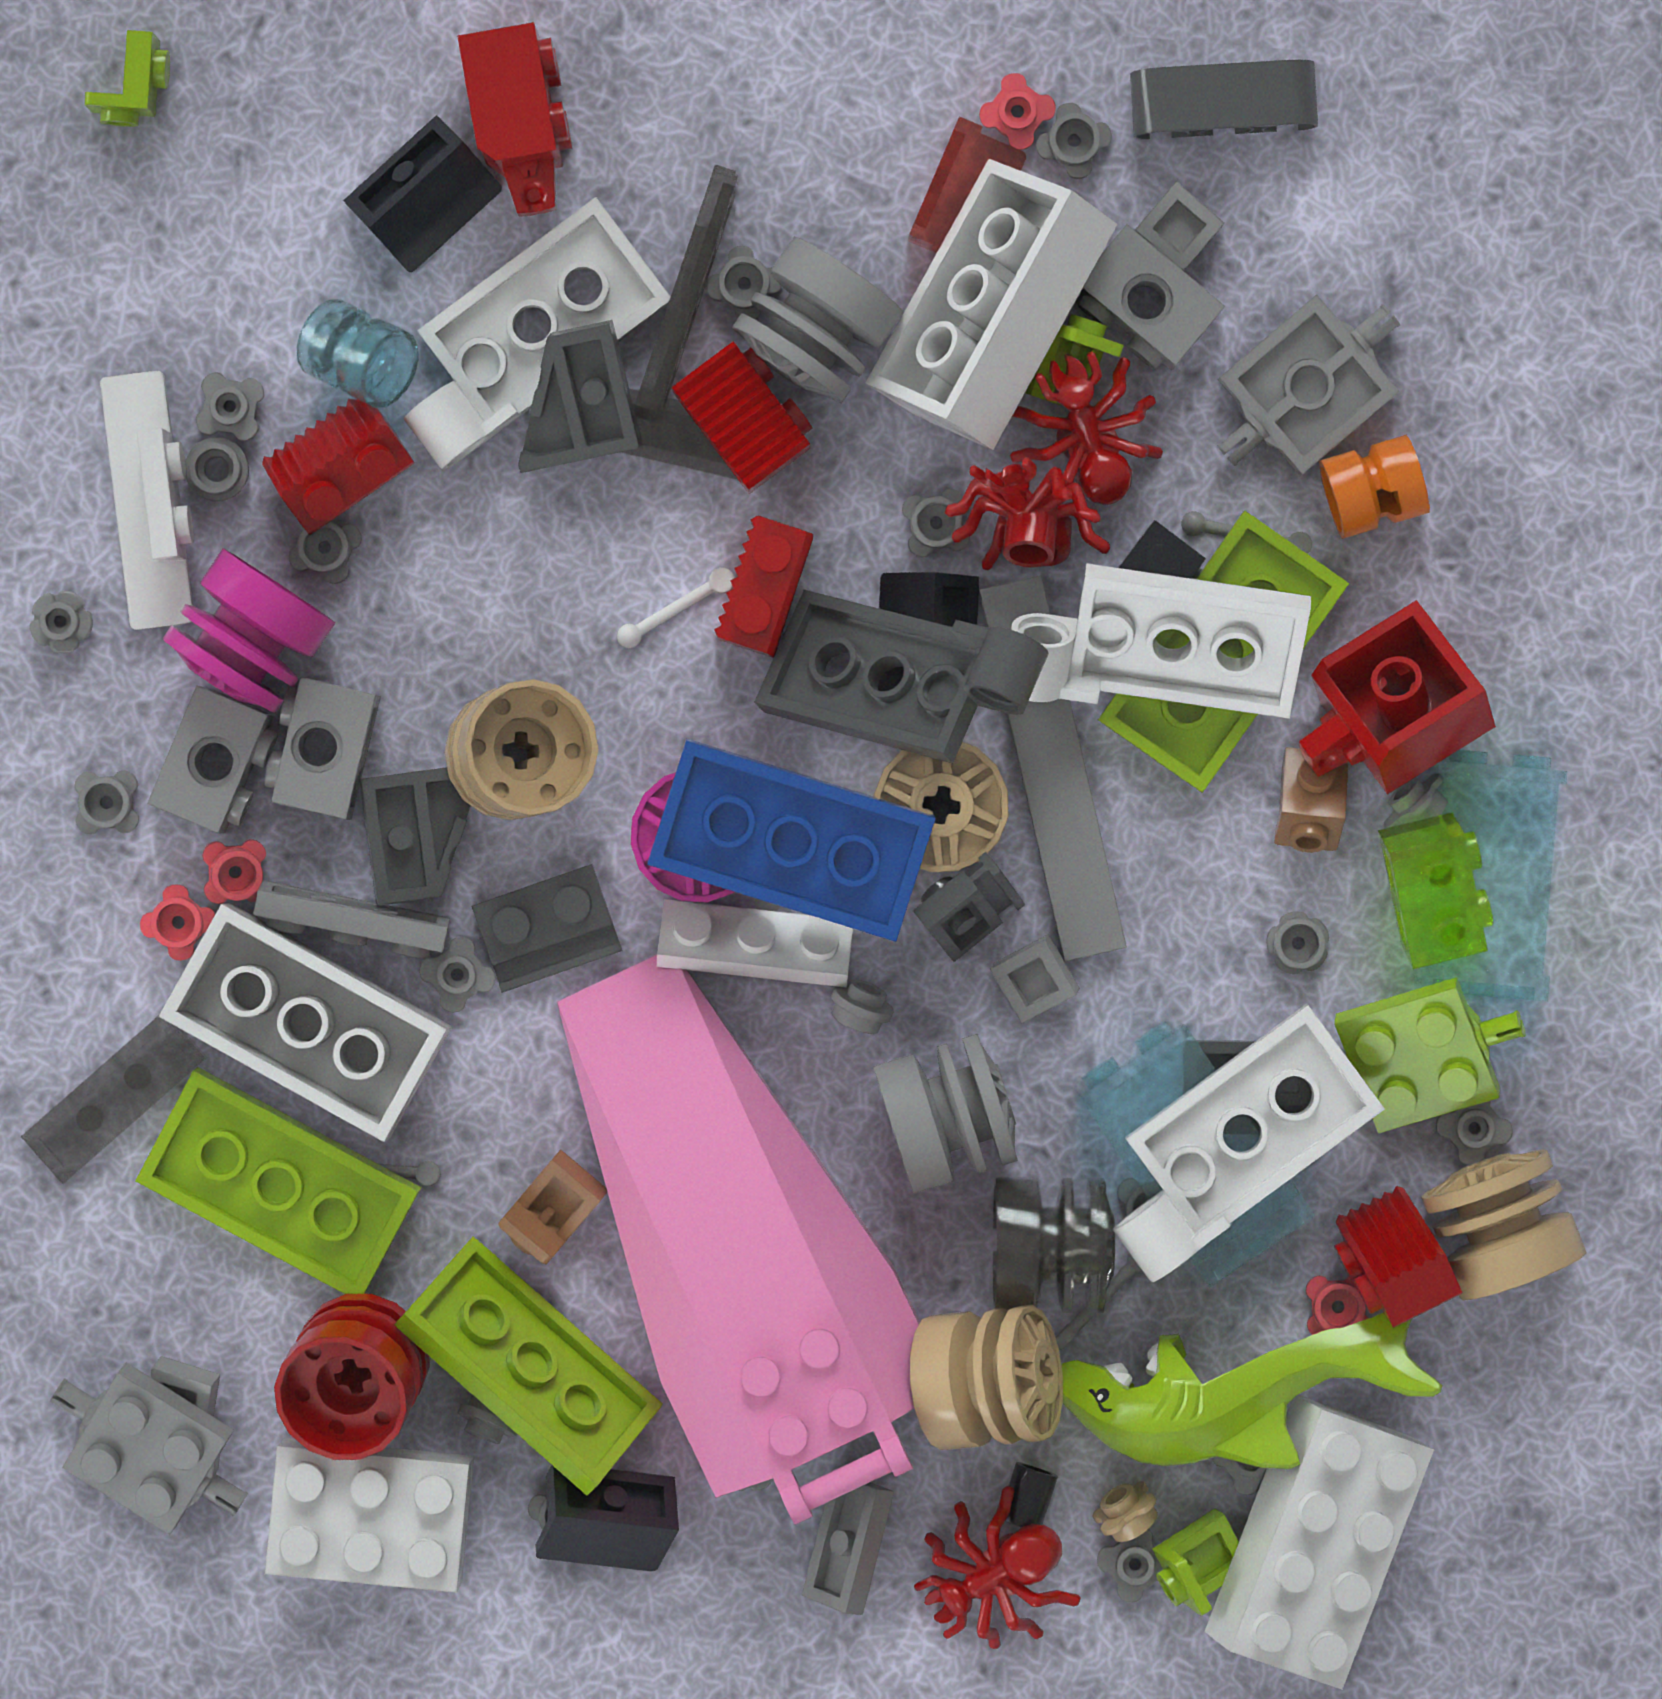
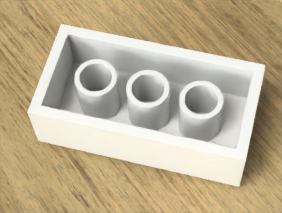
M988 159L865 383L917 417L994 450L1113 234L1117 223L1070 189Z
M232 903L220 905L159 1015L165 1021L383 1142L391 1138L452 1028L451 1025L284 932L267 927L266 922Z
M1297 1395L1293 1399L1287 1414L1286 1427L1298 1452L1300 1465L1292 1469H1266L1204 1632L1230 1652L1343 1690L1434 1449L1403 1432Z

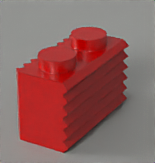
M733 341L671 388L673 394L748 494H751L810 449V442L804 435L812 430L813 427L791 398L782 404L779 403L766 385L767 382L774 378V375L763 359L758 357L751 347L742 353Z
M358 391L357 399L348 398L346 406H337L336 414L327 413L325 421L316 420L315 428L306 427L304 435H295L294 443L285 442L283 450L274 449L273 457L264 456L262 462L280 497L308 535L313 534L415 464L400 438L367 392Z
M758 515L750 519L753 528L746 531L749 541L742 544L745 553L738 556L741 565L734 568L738 577L730 580L734 589L726 592L730 601L722 604L726 613L718 617L721 626L715 628L714 631L720 641L774 658L813 541V534Z
M1396 1186L1393 1193L1384 1192L1381 1199L1373 1197L1370 1205L1361 1203L1358 1210L1350 1209L1347 1216L1338 1215L1335 1222L1344 1241L1334 1245V1249L1350 1280L1354 1279L1355 1285L1369 1312L1373 1314L1382 1309L1393 1328L1463 1293L1446 1254L1403 1187Z

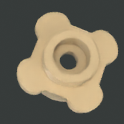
M1139 1481L1133 1486L1131 1484L1119 1485L1102 1498L1100 1508L1094 1511L1092 1517L1096 1523L1103 1522L1100 1530L1105 1536L1112 1535L1117 1542H1126L1140 1536L1154 1524L1158 1516V1512L1154 1507L1156 1498L1152 1493L1146 1494L1148 1486L1144 1481Z

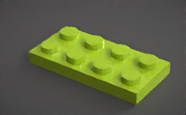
M1245 510L1196 578V580L1311 596V610L1303 649L1349 585L1343 578ZM1176 629L1164 630L1155 637L1161 646L1168 649L1184 647L1190 641L1185 633ZM1237 638L1226 640L1219 646L1220 651L1231 658L1246 657L1254 650L1249 642ZM1116 693L1097 720L1203 793L1258 714Z
M199 1067L192 1071L135 1182L343 1294L366 1293L422 1188Z
M474 1236L394 1324L586 1495L602 1481L663 1405L661 1401Z

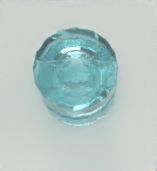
M330 299L322 303L308 316L300 331L296 347L297 361L303 372L336 389L340 388L346 394L374 408H384L398 401L409 388L419 361L418 344L412 334L383 319L371 318L370 314L341 299Z

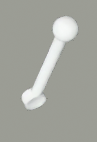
M717 568L711 573L708 582L636 625L632 623L622 625L617 631L618 643L625 648H634L640 643L642 635L712 593L728 592L733 587L730 580L734 579L733 573L727 568Z

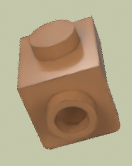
M1285 748L1281 773L1279 816L1274 836L1275 844L1291 846L1298 851L1307 853L1337 850L1346 819L1348 762L1317 777L1302 756L1299 748Z
M560 1149L499 1221L498 1225L510 1236L518 1249L534 1256L542 1264H548L607 1194V1188Z

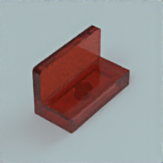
M959 116L909 233L908 241L937 253L988 159L1021 171L1026 160L1025 152L1016 150L1010 145L982 134L983 126Z

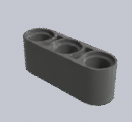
M1296 59L1141 69L1130 73L1133 134L1136 139H1150V133L1171 132L1172 138L1213 136V129L1235 128V134L1277 132L1276 126L1298 124V130L1318 127L1315 62L1311 60Z

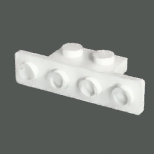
M149 371L103 377L100 381L130 626L135 630L190 624L192 621L182 615L180 611L185 604L193 606L186 544L194 543V530L189 505L181 506L178 481L186 479V465L181 442H173L165 375L160 371Z

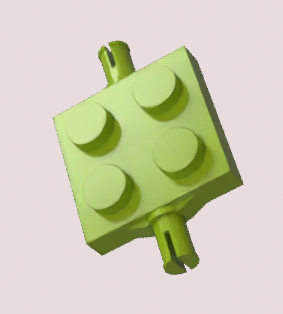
M1457 977L1336 1013L1334 1023L1346 1052V1057L1385 1108V1110L1372 1118L1378 1134L1498 1099L1500 1097V1085L1489 1060L1490 1046L1526 1036L1523 1020H1520L1521 1015L1518 1010L1481 1021L1480 1017L1467 1004Z

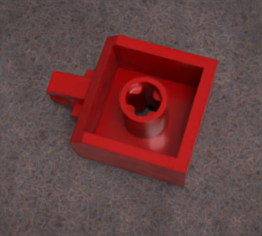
M534 22L458 35L477 149L484 156L485 164L506 178L519 217L555 211V168L563 167L561 151L573 148L567 114L564 111L562 101L552 103L550 88L561 86L556 51L553 48L551 38L540 39Z
M1415 600L1321 659L1311 677L1320 704L1327 713L1320 718L1321 725L1299 741V748L1302 756L1317 777L1348 761L1351 766L1363 761L1388 795L1496 726L1486 690L1420 603Z

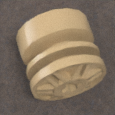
M531 679L504 684L498 688L486 691L464 705L450 725L444 753L448 776L461 798L483 815L509 821L557 811L577 798L593 776L599 749L594 722L581 701L559 685ZM514 739L516 747L527 750V759L515 763V766L513 758L503 756L502 753L503 745L512 743Z
M962 742L953 764L901 750L884 768L874 797L933 815L932 811L923 809V799L925 796H935L938 787L949 788V798L959 802L958 814H948L944 824L934 823L920 868L929 872H952L979 862L978 857L985 852L988 854L999 842L1009 817L1008 789L997 765L978 747Z
M1542 1149L1523 1154L1506 1153L1482 1160L1454 1172L1442 1184L1428 1190L1421 1196L1428 1213L1442 1212L1453 1208L1457 1209V1212L1439 1220L1432 1226L1436 1236L1467 1235L1469 1243L1459 1247L1447 1257L1463 1292L1459 1295L1460 1299H1478L1522 1286L1571 1265L1587 1253L1571 1213L1558 1212L1541 1215L1539 1211V1206L1550 1201L1562 1191L1561 1184L1556 1179L1529 1185V1180L1536 1178L1553 1167L1547 1150Z
M1034 1305L1017 1306L1008 1311L1004 1308H995L985 1312L982 1318L971 1311L938 1314L922 1319L914 1333L910 1352V1385L913 1405L921 1430L931 1445L940 1450L981 1447L989 1443L992 1437L1002 1444H1013L1021 1439L1027 1442L1044 1441L1053 1436L1060 1420L1063 1403V1373L1059 1347L1053 1328L1042 1310Z

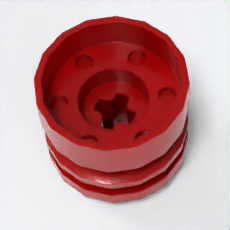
M344 1294L323 1303L307 1320L303 1330L297 1337L296 1343L291 1347L281 1364L274 1385L276 1411L285 1428L308 1451L332 1460H361L383 1451L400 1433L411 1407L415 1404L417 1396L423 1388L430 1368L429 1355L394 1325L406 1312L397 1303L374 1294Z

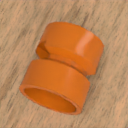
M1407 434L1371 445L1366 457H1362L1353 450L1319 461L1324 491L1334 524L1342 539L1377 529L1380 518L1384 516L1393 523L1430 513L1429 498L1421 466Z

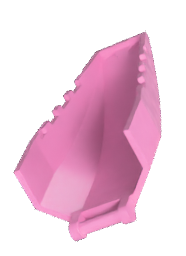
M657 955L572 994L558 1001L557 1004L614 1218L661 1384L715 1498L773 1479L793 1523L796 1525L813 1517L811 1510L891 1472L897 1477L913 1469L892 1422L914 1409L910 1385V1352L914 1333L920 1321L893 1264L759 1074L738 1041L727 1028L690 972L682 969L656 967ZM874 1431L880 1444V1449L807 1484L799 1485L792 1469Z

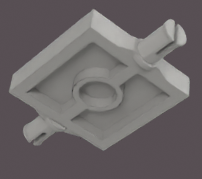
M1316 294L1219 377L1218 381L1240 405L1244 420L1246 421L1226 440L1217 445L1223 455L1244 439L1245 443L1227 457L1236 466L1241 459L1263 441L1268 446L1278 450L1300 476L1400 392L1379 368L1374 351L1371 349L1392 330L1400 326L1397 318L1393 315L1374 331L1373 327L1391 312L1382 304L1377 311L1354 329L1353 326L1337 319Z
M127 1362L119 1370L110 1387L101 1393L97 1399L69 1383L64 1378L50 1400L51 1403H55L82 1420L79 1427L78 1441L62 1468L169 1535L173 1532L187 1508L197 1502L201 1496H204L234 1516L248 1495L247 1492L242 1491L216 1474L219 1469L220 1453L234 1432V1429Z

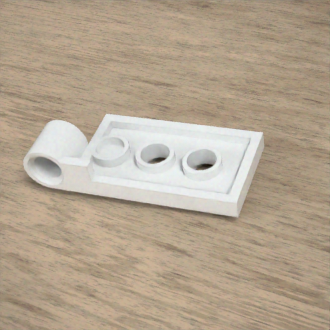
M597 197L593 198L417 330L454 381L441 387L420 402L404 417V421L442 471L458 463L531 408L534 392L539 382L540 366L547 337L538 343H526L517 337L514 325L517 316L522 311L528 308H539L545 311L551 320L549 334L613 320L617 340L620 342L673 302L671 296ZM579 270H590L596 273L602 281L600 296L596 301L588 305L575 304L566 296V282L574 272Z
M1086 564L1078 618L1042 613L1026 614L1013 621L1011 630L1036 640L1049 653L1029 699L1032 702H1050L1057 699L1098 704L1099 692L1104 691L1290 719L1310 616L1311 596ZM1176 629L1185 633L1190 641L1184 647L1168 649L1161 646L1155 637L1164 630ZM1237 638L1249 642L1254 650L1246 657L1231 658L1223 654L1219 646L1226 640Z
M1305 1004L1125 1137L1163 1190L1125 1217L1113 1228V1231L1151 1282L1161 1279L1179 1267L1199 1249L1231 1227V1222L1385 1110L1309 1005ZM1291 1076L1305 1079L1312 1093L1309 1105L1298 1113L1282 1111L1275 1099V1092L1279 1083ZM1244 1114L1256 1120L1259 1125L1260 1135L1257 1143L1251 1149L1239 1152L1230 1149L1226 1145L1223 1130L1226 1123L1232 1117Z

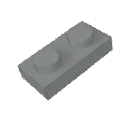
M870 1482L825 1503L802 1596L845 1614L863 1615L894 1491Z

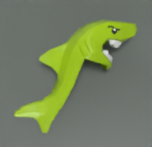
M1384 1312L1352 1325L1324 1330L1274 1349L1204 1384L1200 1382L1184 1360L1187 1353L1179 1334L1159 1335V1341L1147 1353L1150 1362L1146 1366L1145 1371L1153 1377L1148 1384L1135 1388V1384L1131 1382L1132 1376L1128 1374V1370L1122 1363L1101 1366L1073 1360L1061 1364L1063 1373V1404L1079 1421L1111 1449L1138 1462L1159 1466L1197 1463L1213 1457H1221L1260 1468L1292 1469L1300 1465V1460L1286 1427L1287 1404L1298 1394L1329 1378H1360L1406 1396L1434 1397L1441 1392L1443 1385L1408 1356L1405 1341L1411 1320L1393 1328Z

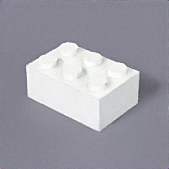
M284 1438L277 1446L265 1574L457 1593L463 1578L474 1456L386 1447L383 1451L361 1460H332L308 1451L294 1438Z

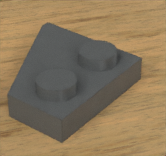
M613 320L550 333L544 348L538 386L533 396L525 443L519 457L518 466L520 473L640 448L642 440Z
M447 767L359 779L376 906L442 897L451 870V863L457 845L460 844L471 806L461 798L448 776Z

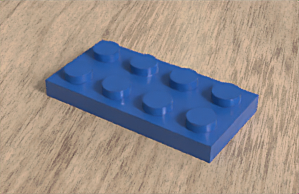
M686 738L647 865L896 942L936 818L934 815Z

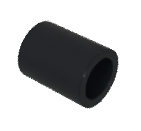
M1016 1462L1008 1485L1013 1487L1015 1492L1010 1513L1005 1521L1019 1527L1031 1524L1042 1525L1058 1476L1052 1472L1022 1462Z

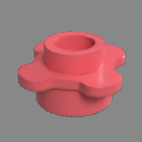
M1011 73L1002 79L1001 91L995 99L982 105L979 117L984 127L989 129L996 128L1002 135L1008 137L1009 145L1012 148L1024 150L1033 144L1034 132L1040 124L1053 118L1056 107L1051 96L1037 94L1027 86L1023 75ZM1014 106H1021L1024 113L1021 117H1014L1011 110Z
M254 839L246 840L242 845L225 846L219 841L208 844L202 854L203 860L209 869V881L204 886V893L208 900L215 904H222L227 899L233 901L247 899L250 902H256L257 892L263 881L261 862L266 857V850L263 845ZM233 866H238L241 869V873L237 877L229 875V870Z
M178 884L170 885L163 891V901L154 908L153 912L142 916L140 928L144 936L155 938L159 943L168 947V954L172 959L182 961L189 959L194 954V944L208 929L215 916V912L209 907H200L189 898V891L185 886ZM177 916L184 919V926L180 929L173 926V919Z
M1319 1275L1313 1277L1307 1283L1305 1291L1312 1302V1316L1307 1321V1328L1312 1335L1324 1330L1346 1327L1369 1319L1365 1315V1303L1355 1285L1354 1279L1350 1280L1349 1276L1345 1280L1328 1281L1324 1276ZM1339 1300L1343 1302L1344 1308L1341 1312L1337 1313L1332 1310V1304Z

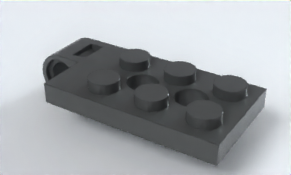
M803 590L754 703L767 714L953 764L978 706L1013 715L1024 713L1049 653L1036 640L1011 629L1003 627L987 628L955 620L953 627ZM842 653H850L849 663L842 673L834 677H825V668L833 657ZM895 667H904L903 678L895 688L889 691H878L879 681L886 671L892 670Z

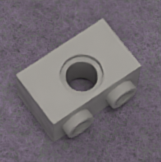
M1128 224L1124 226L1099 257L1079 293L1083 298L1077 304L1093 321L1106 325L1107 328L1114 322L1129 334L1132 339L1126 345L1127 348L1154 370L1161 363L1170 370H1173L1225 307V305ZM1138 287L1154 289L1162 299L1163 308L1161 314L1152 319H1141L1135 316L1128 306V294Z
M300 677L298 690L288 687L279 720L280 725L289 727L283 751H272L265 777V787L274 789L271 802L352 820L360 786L359 779L362 778L381 696ZM318 729L328 730L334 736L337 743L334 758L322 766L312 764L304 752L306 738Z
M196 685L147 804L216 833H226L229 823L240 826L254 794V791L245 788L254 764L265 767L278 738V732L269 729L274 716ZM215 744H222L227 747L233 757L231 772L219 781H214L207 777L201 764L204 752Z

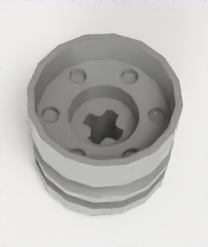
M794 236L771 269V275L789 293L784 303L756 292L751 298V303L768 317L771 322L768 326H765L741 313L732 328L747 341L756 355L763 359L766 365L803 390L826 395L842 404L851 388L830 369L835 364L847 372L860 377L865 370V366L846 346L853 337L863 343L880 348L903 315V310L881 290L845 264L811 243Z
M978 1034L962 1038L970 1066L955 1070L947 1043L937 1046L940 1075L927 1079L919 1061L913 1054L873 1066L913 1194L953 1182L954 1170L951 1152L958 1149H964L977 1173L987 1171L979 1143L990 1139L994 1140L1002 1166L1018 1161L1015 1152L1016 1121L998 1065L993 1062L981 1045Z

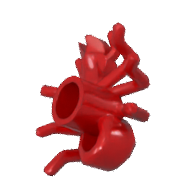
M1094 352L1086 354L1092 373L1089 378L1084 365L1070 354H1065L1064 358L1067 365L1065 374L1060 370L1055 360L1052 359L1050 361L1049 374L1055 388L1054 392L1051 391L1042 373H1037L1035 379L1044 398L1056 401L1067 408L1069 411L1068 416L1055 417L1043 415L1022 406H1017L1012 417L1025 420L1041 428L1058 429L1056 435L1057 442L1044 448L1027 447L1013 451L1010 454V458L1014 463L1022 462V459L1025 457L1030 460L1049 461L1063 453L1069 458L1063 472L1065 487L1076 480V483L1083 489L1084 496L1092 502L1105 506L1114 504L1121 500L1130 489L1133 473L1127 460L1119 454V451L1138 458L1150 457L1159 459L1163 454L1160 447L1145 443L1136 444L1119 438L1115 429L1142 422L1146 416V411L1156 404L1154 396L1147 395L1136 402L1133 411L1102 420L1101 417L1126 392V373L1130 367V360L1126 357L1119 359L1112 374V388L1098 403L1092 406L1089 403L1093 399L1094 386L1102 378L1096 354ZM1052 488L1050 489V491L1047 493V495L1044 497L1043 500H1045V499L1048 498L1049 496L1053 495V494H1052Z
M1027 457L1022 459V466L1020 464H1011L1005 466L1001 472L996 474L987 468L984 472L975 465L971 466L969 473L974 479L970 482L963 498L958 503L949 504L945 509V514L948 517L963 515L969 511L975 497L983 495L975 501L966 523L952 533L954 543H959L972 536L976 532L981 518L986 511L999 515L992 543L981 563L982 568L987 571L993 567L1002 550L1006 560L1021 567L1055 566L1067 560L1071 551L1072 519L1069 516L1076 518L1080 535L1087 544L1102 554H1107L1110 550L1109 542L1097 535L1092 528L1091 522H1100V514L1097 510L1088 508L1083 489L1078 483H1071L1065 487L1060 468L1052 467L1034 493L1030 492L1028 489L1030 487L1029 482L1036 476L1037 466ZM1052 488V494H1053V495H1051V496H1049L1048 498H1046L1045 500H1043L1044 497L1047 495V493H1048V492L1050 491V489ZM1069 499L1073 500V502L1062 504Z
M1006 1486L1002 1489L998 1508L986 1528L988 1549L984 1552L969 1538L970 1515L965 1503L960 1501L954 1505L958 1518L954 1533L955 1542L976 1565L945 1555V1544L934 1533H927L924 1538L925 1542L933 1549L931 1560L936 1566L967 1574L963 1581L950 1577L945 1579L937 1575H931L914 1585L916 1591H921L930 1586L938 1587L931 1590L926 1595L924 1601L926 1605L945 1602L943 1608L934 1615L935 1621L940 1624L948 1623L957 1616L956 1624L943 1633L946 1639L951 1638L966 1627L967 1613L971 1611L972 1599L974 1598L982 1599L977 1624V1635L979 1638L987 1639L991 1649H998L1001 1646L997 1629L990 1627L994 1596L998 1599L1008 1628L1012 1631H1027L1034 1639L1041 1638L1044 1631L1030 1618H1019L1017 1616L1010 1596L1016 1594L1032 1607H1041L1052 1603L1074 1607L1080 1603L1081 1597L1078 1594L1060 1590L1036 1593L1025 1586L1042 1581L1058 1565L1062 1556V1543L1053 1529L1038 1524L1024 1526L1014 1533L1006 1534L999 1539L1001 1527L1010 1513L1015 1492L1013 1487Z

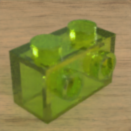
M1453 812L1378 830L1400 942L1412 968L1417 969L1488 951L1484 928L1493 926L1494 922L1485 889L1476 890L1473 870L1482 868V859L1475 833L1473 831L1464 833Z

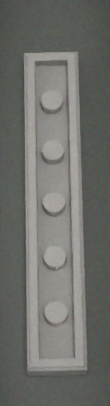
M1041 575L979 589L987 628L1003 627L1011 629L1013 621L1022 615L1032 613L1050 614ZM1057 699L1050 702L1028 701L1023 714L1013 715L1007 713L1064 962L1127 948L1071 702L1065 699Z

